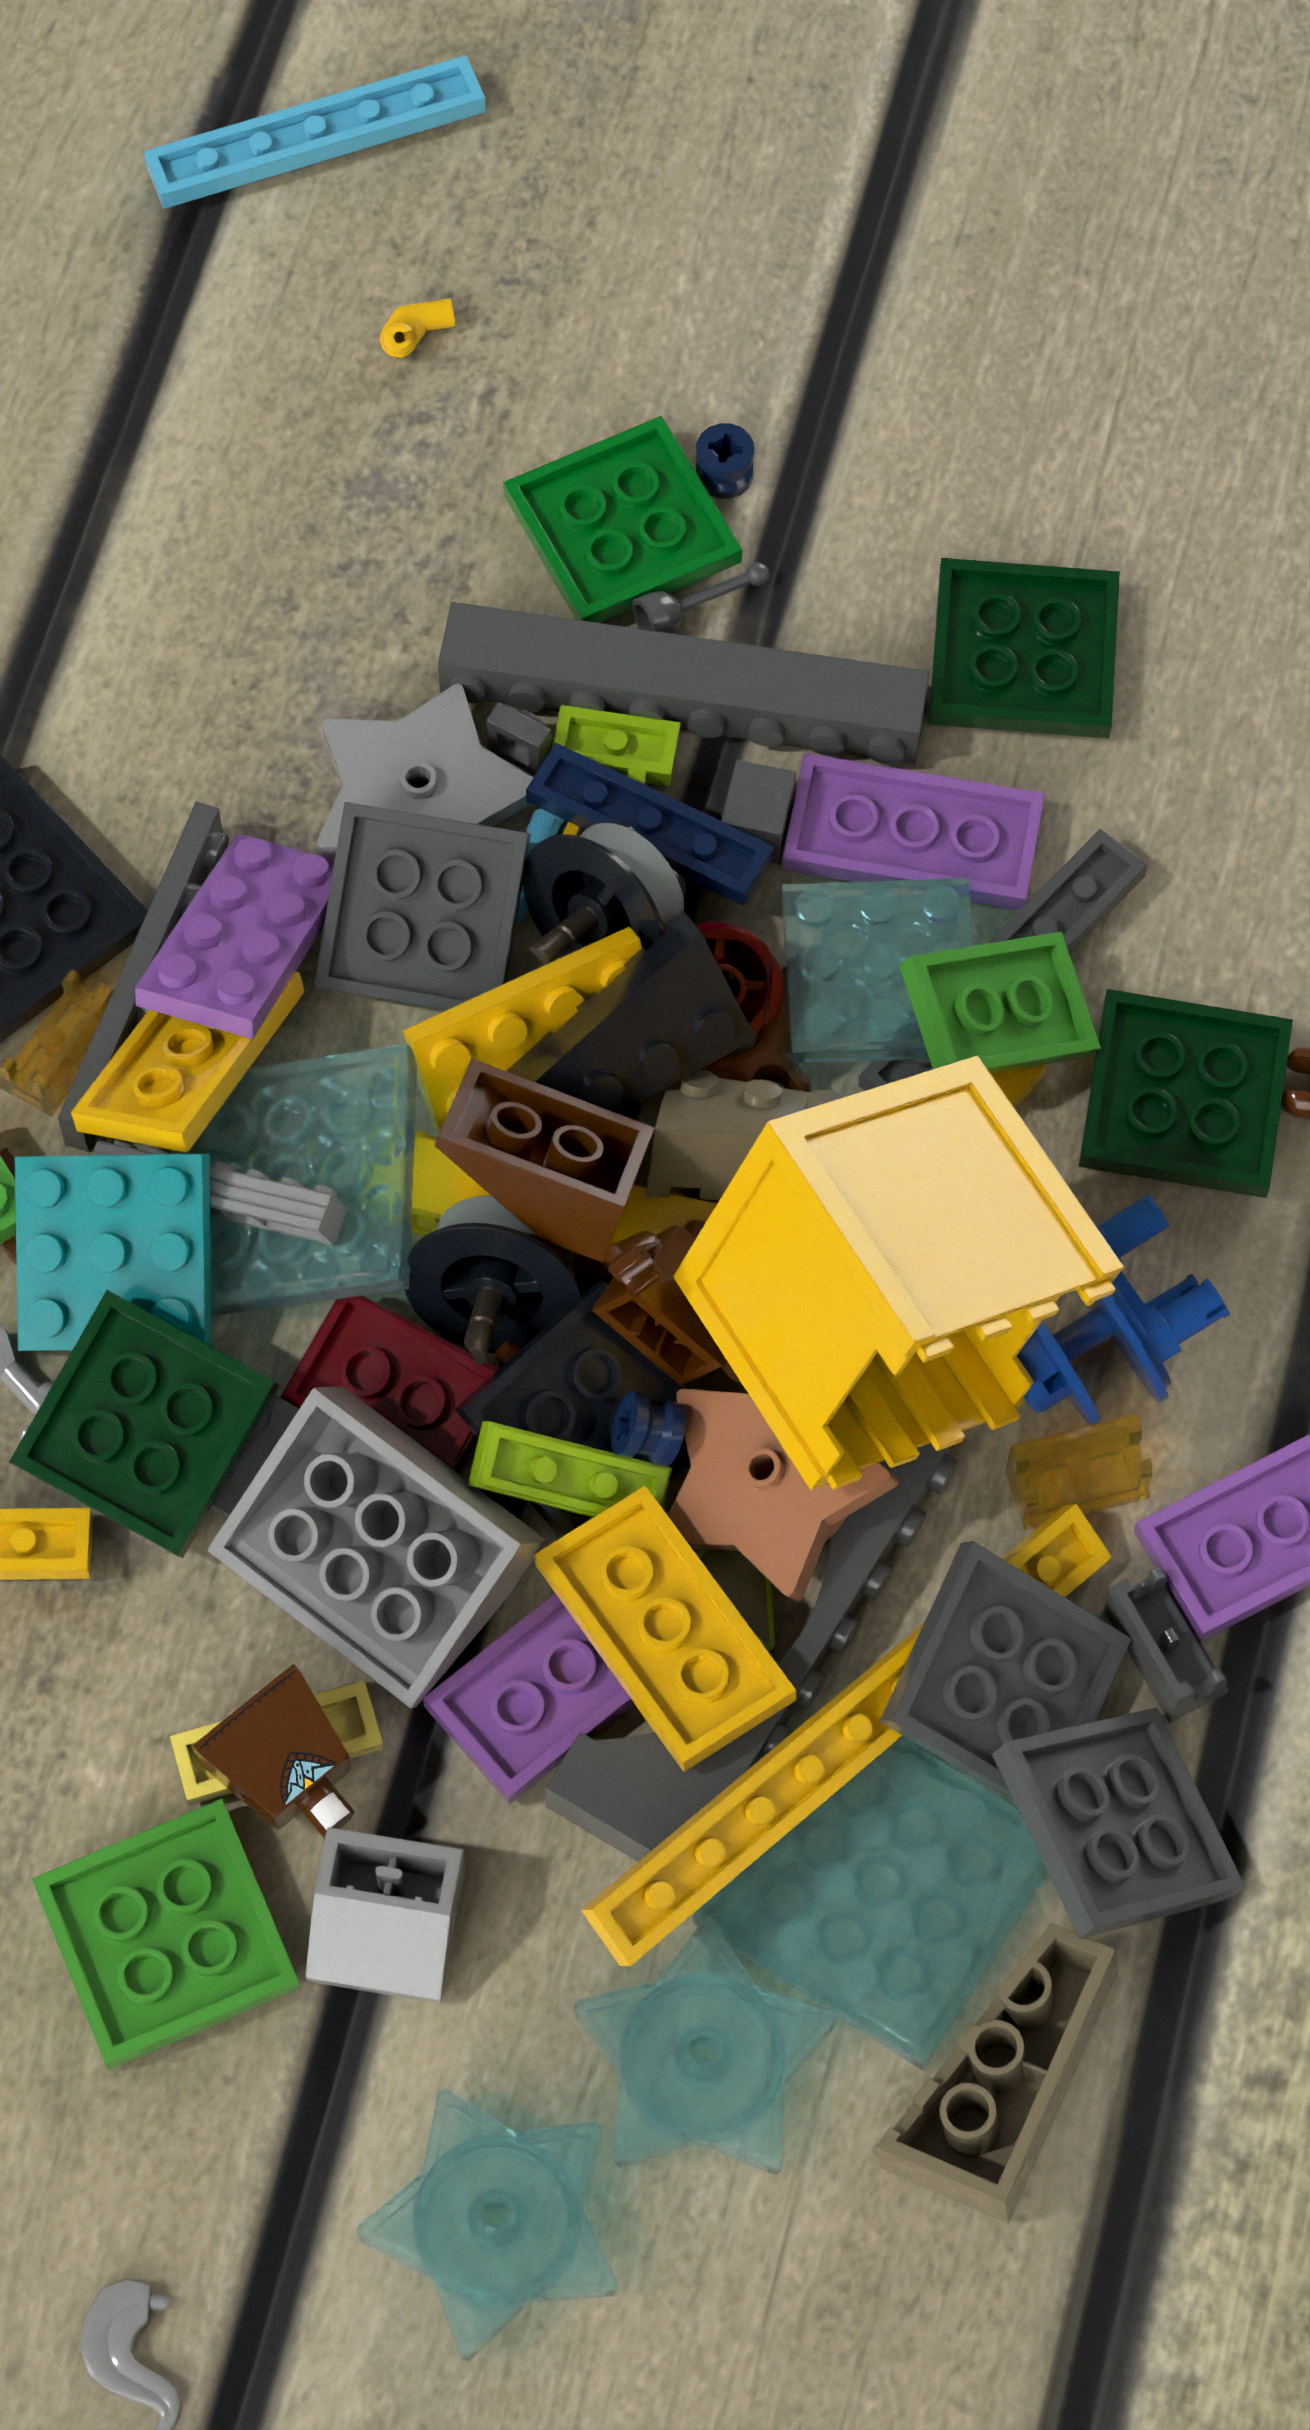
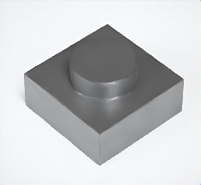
M499 702L486 720L488 750L511 764L535 775L552 749L551 729L546 727L544 722L533 713L526 710L515 711Z

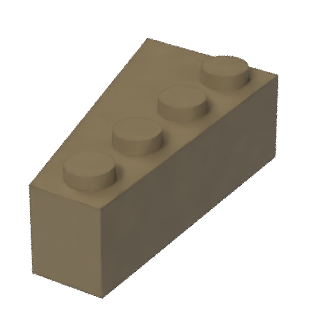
M706 1070L694 1072L666 1088L654 1129L646 1197L669 1198L670 1187L700 1188V1199L720 1200L768 1121L844 1097L830 1090L804 1092L781 1088L778 1084L768 1080L742 1082L718 1078L714 1073Z
M1051 1923L996 1992L997 1997L976 2024L972 2022L956 2043L957 2048L933 2078L929 2077L912 2099L913 2104L894 2128L890 2127L877 2143L875 2149L881 2169L1009 2224L1117 1976L1116 1949L1089 1938L1079 1939L1077 1933Z

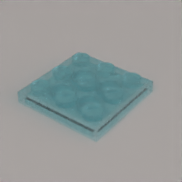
M969 879L782 884L781 900L792 1064L929 1059L899 964L913 955L974 946Z

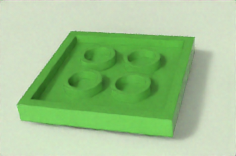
M223 1799L214 1801L32 1878L108 2071L300 1989L296 1973Z

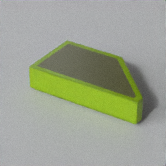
M700 1550L696 1555L769 1654L773 1656L775 1653V1632L771 1581L740 1551Z

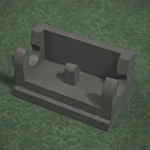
M1155 1566L1148 1572L1149 1576L1144 1581L1133 1587L1128 1579L1111 1586L1104 1611L1113 1627L1131 1638L1127 1651L1170 1723L1226 1695L1229 1689L1226 1686L1227 1679L1220 1668L1214 1666L1167 1588V1577L1161 1567Z

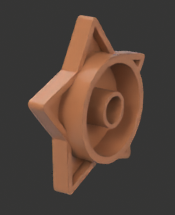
M680 1389L676 1395L677 1402L685 1407L686 1428L684 1436L691 1468L668 1517L693 1550L740 1551L784 1595L795 1601L801 1600L824 1543L837 1532L847 1516L895 1488L899 1484L898 1477L878 1462L860 1469L863 1474L860 1481L833 1490L830 1484L810 1490L749 1394ZM774 1468L772 1474L768 1477L769 1473Z

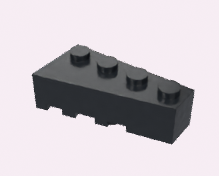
M682 911L666 926L669 930L647 950L642 947L624 964L626 969L600 993L597 994L594 991L576 1007L578 1012L555 1033L550 1031L506 1072L621 1114L756 1039L702 932L687 914Z

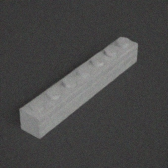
M115 1139L114 1144L97 1141L92 1155H152L168 1153L155 1147H148L146 1151L138 1150L136 1146L127 1141ZM214 1162L213 1166H210V1217L335 1246L349 1211L337 1198L338 1193L322 1185H315L314 1190L304 1188L300 1182L287 1177H282L280 1182L270 1180L267 1175L252 1169L247 1170L246 1174L239 1173L233 1167L221 1162Z

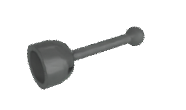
M752 563L747 568L746 573L681 600H677L674 596L664 591L650 592L632 601L635 623L638 629L673 634L681 624L683 611L748 584L762 586L769 579V570L763 563Z

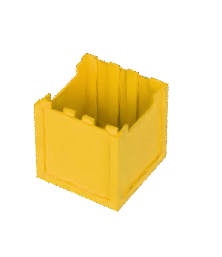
M977 1055L768 1121L673 1278L809 1489L814 1490L830 1484L831 1488L836 1490L860 1481L863 1476L860 1469L885 1460L890 1469L917 1459L920 1455L917 1450L918 1447L931 1443L935 1450L939 1451L962 1442L966 1437L962 1431L987 1422L991 1430H995L1016 1422L1020 1418L1017 1410L1025 1400L1023 1397L1034 1384L1033 1379L1017 1357L1018 1353L1043 1319L1057 1314L1059 1308L1055 1303L1061 1295L1076 1290L1087 1307L1091 1306L1096 1300L1113 1294L1116 1289L1112 1282L1124 1266Z

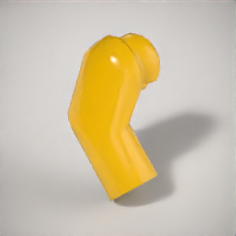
M451 298L397 307L380 333L382 349L394 358H403L414 351L427 331L455 327Z

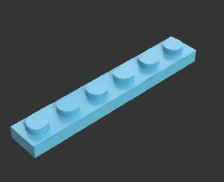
M464 55L143 151L145 165L161 205L165 209L485 113V96L467 56Z

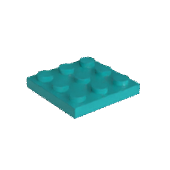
M209 1154L15 1157L18 1351L73 1350L106 1290L213 1347Z

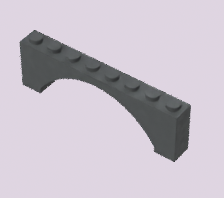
M931 1443L918 1447L917 1450L920 1455L917 1459L890 1469L885 1460L881 1461L882 1465L898 1477L899 1484L847 1516L837 1532L827 1540L826 1572L815 1607L799 1637L777 1663L796 1689V1701L685 1772L682 1771L655 1732L634 1737L594 1740L580 1732L545 1786L546 1807L638 1862L793 1732V1729L786 1724L798 1704L808 1709L818 1696L827 1677V1674L820 1671L831 1651L833 1650L841 1655L852 1641L861 1622L854 1614L865 1596L875 1601L886 1586L894 1569V1566L887 1563L898 1543L909 1547L920 1531L927 1516V1513L920 1508L929 1493L933 1490L941 1495L950 1483L959 1465V1460L952 1457L954 1445L936 1451Z

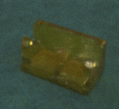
M70 970L62 981L64 994L55 1002L16 1058L8 1057L0 1066V1089L51 1117L69 1093L109 999L114 992L112 988L101 982L96 984L92 992L87 990L80 983V976L74 970Z
M1137 1414L1011 1445L1005 1472L1024 1530L1039 1527L1065 1505L1077 1504L1082 1513L1086 1515L1149 1499L1150 1492L1148 1487L1152 1478V1463L1150 1458L1144 1460L1142 1458L1140 1450L1142 1428Z

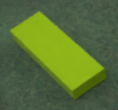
M483 1421L468 1486L593 1518L645 1485L663 1508L672 1468L654 1465L650 1462L618 1456L611 1452L490 1421Z

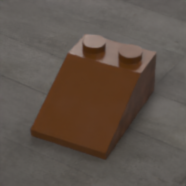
M471 1059L434 1146L540 1239L603 1263L605 1252L611 1244L654 1127Z

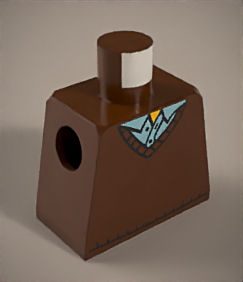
M295 1664L291 1665L192 1745L196 1759L201 1766L277 1830L284 1827L302 1812L325 1839L327 1827L341 1829L355 1814L353 1808L334 1787L337 1782L350 1772V1757Z

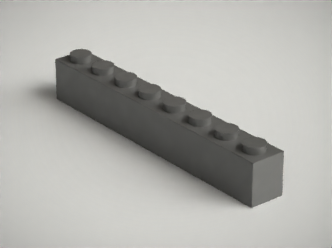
M451 602L438 660L440 693L454 684H461L468 703H478L481 701L499 702L529 712H536L541 709L560 712L561 705L675 721L681 722V730L690 731L704 738H716L719 736L751 740L753 743L765 747H775L782 744L809 748L815 753L827 756L843 753L870 757L872 760L882 764H897L900 762L916 764L930 672L927 670Z

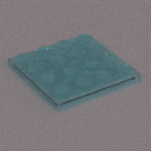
M409 1044L249 1068L189 1152L171 1150V1154H209L210 1166H213L214 1162H221L233 1167L236 1172L246 1174L247 1170L252 1169L267 1175L270 1180L280 1182L282 1177L291 1178L300 1182L304 1188L314 1190L315 1185L326 1186L338 1193L337 1198L349 1209L335 1246L210 1217L212 1316L409 1289L410 1266L407 1262V1256L411 1248L417 1062Z
M901 1736L696 1910L692 1923L924 2071L1047 1878L1048 1872L1016 1807Z

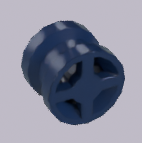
M719 423L710 426L700 434L696 442V473L710 496L718 499L737 497L749 489L753 481L754 441L751 435L740 426L731 423ZM723 455L722 460L719 461V456Z
M628 1392L622 1398L614 1417L611 1430L612 1451L615 1455L631 1458L636 1454L645 1455L651 1464L662 1467L669 1466L675 1460L683 1442L686 1428L685 1407L681 1403L670 1400L664 1401L661 1404L651 1403L649 1398L643 1393Z

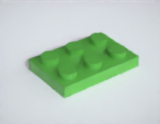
M1062 931L913 955L899 964L933 1069L978 1055L989 1073L995 1074L1083 1058L1101 1049Z

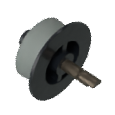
M623 822L616 824L599 823L586 829L581 836L569 834L550 836L537 844L530 851L525 861L524 896L531 917L543 936L542 939L529 949L546 965L555 961L558 957L562 958L630 927L640 938L641 946L647 950L669 930L666 926L684 911L683 897L686 892L684 881L670 867L663 855L629 824Z
M491 1195L468 1198L446 1210L441 1216L436 1230L420 1239L411 1249L403 1269L404 1291L417 1315L443 1337L470 1350L477 1366L483 1365L487 1354H495V1351L506 1341L511 1342L521 1350L582 1295L579 1281L572 1270L575 1253L540 1239Z

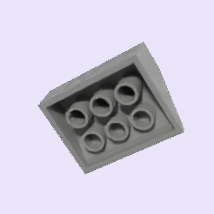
M335 1386L315 1387L312 1389L207 1551L412 1709L417 1707L510 1596L533 1562L534 1554L541 1550L547 1540L481 1490L469 1487V1481L346 1388Z

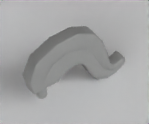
M126 2278L104 2287L98 2292L84 2316L80 2351L92 2379L112 2394L156 2410L160 2414V2420L154 2430H174L180 2420L182 2408L177 2388L163 2376L136 2361L133 2355L136 2338L149 2324L150 2309L166 2310L171 2306V2300L165 2295H151L152 2286L150 2284Z

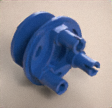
M1146 1195L1096 1227L1122 1263V1256L1168 1228L1169 1224L1150 1195ZM1121 1271L1112 1282L1116 1290L1112 1295L1096 1300L1091 1305L1092 1311L1053 1335L1043 1321L1040 1323L1017 1355L1034 1381V1384L1025 1394L1024 1398L1033 1411L1041 1413L1068 1397L1090 1427L1100 1422L1101 1417L1070 1362L1106 1339L1111 1338L1146 1390L1158 1403H1161L1169 1398L1166 1388L1172 1384L1163 1362L1182 1351L1179 1344L1222 1317L1225 1318L1230 1315L1229 1310L1209 1279H1205L1199 1285L1193 1274H1189L1186 1276V1279L1144 1304Z

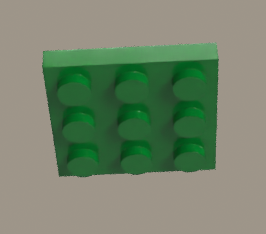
M662 415L503 482L504 497L576 620L595 623L605 622L632 610V601L635 598L658 591L670 594L742 563L741 546Z

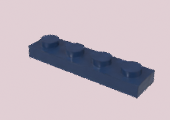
M558 743L554 744L526 789V802L584 830L599 823L616 824L623 822L629 824L663 855L670 867L680 876L742 906L746 904L773 859L774 846Z

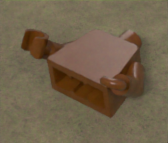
M702 1220L688 1221L684 1227L673 1225L658 1234L646 1230L610 1245L605 1252L604 1258L608 1271L614 1277L592 1309L595 1314L680 1386L719 1367L732 1380L740 1381L673 1278L706 1222Z

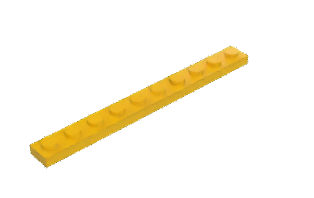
M1077 1504L1061 1507L1002 1557L1003 1560L1063 1597L1070 1594L1112 1558ZM924 1623L581 1909L619 1966H632L902 1736L879 1721Z

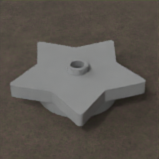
M461 684L452 685L399 721L327 718L322 721L324 740L342 787L317 839V852L321 857L335 859L344 802L491 827L532 805L526 802V789L533 777L480 745L465 691Z

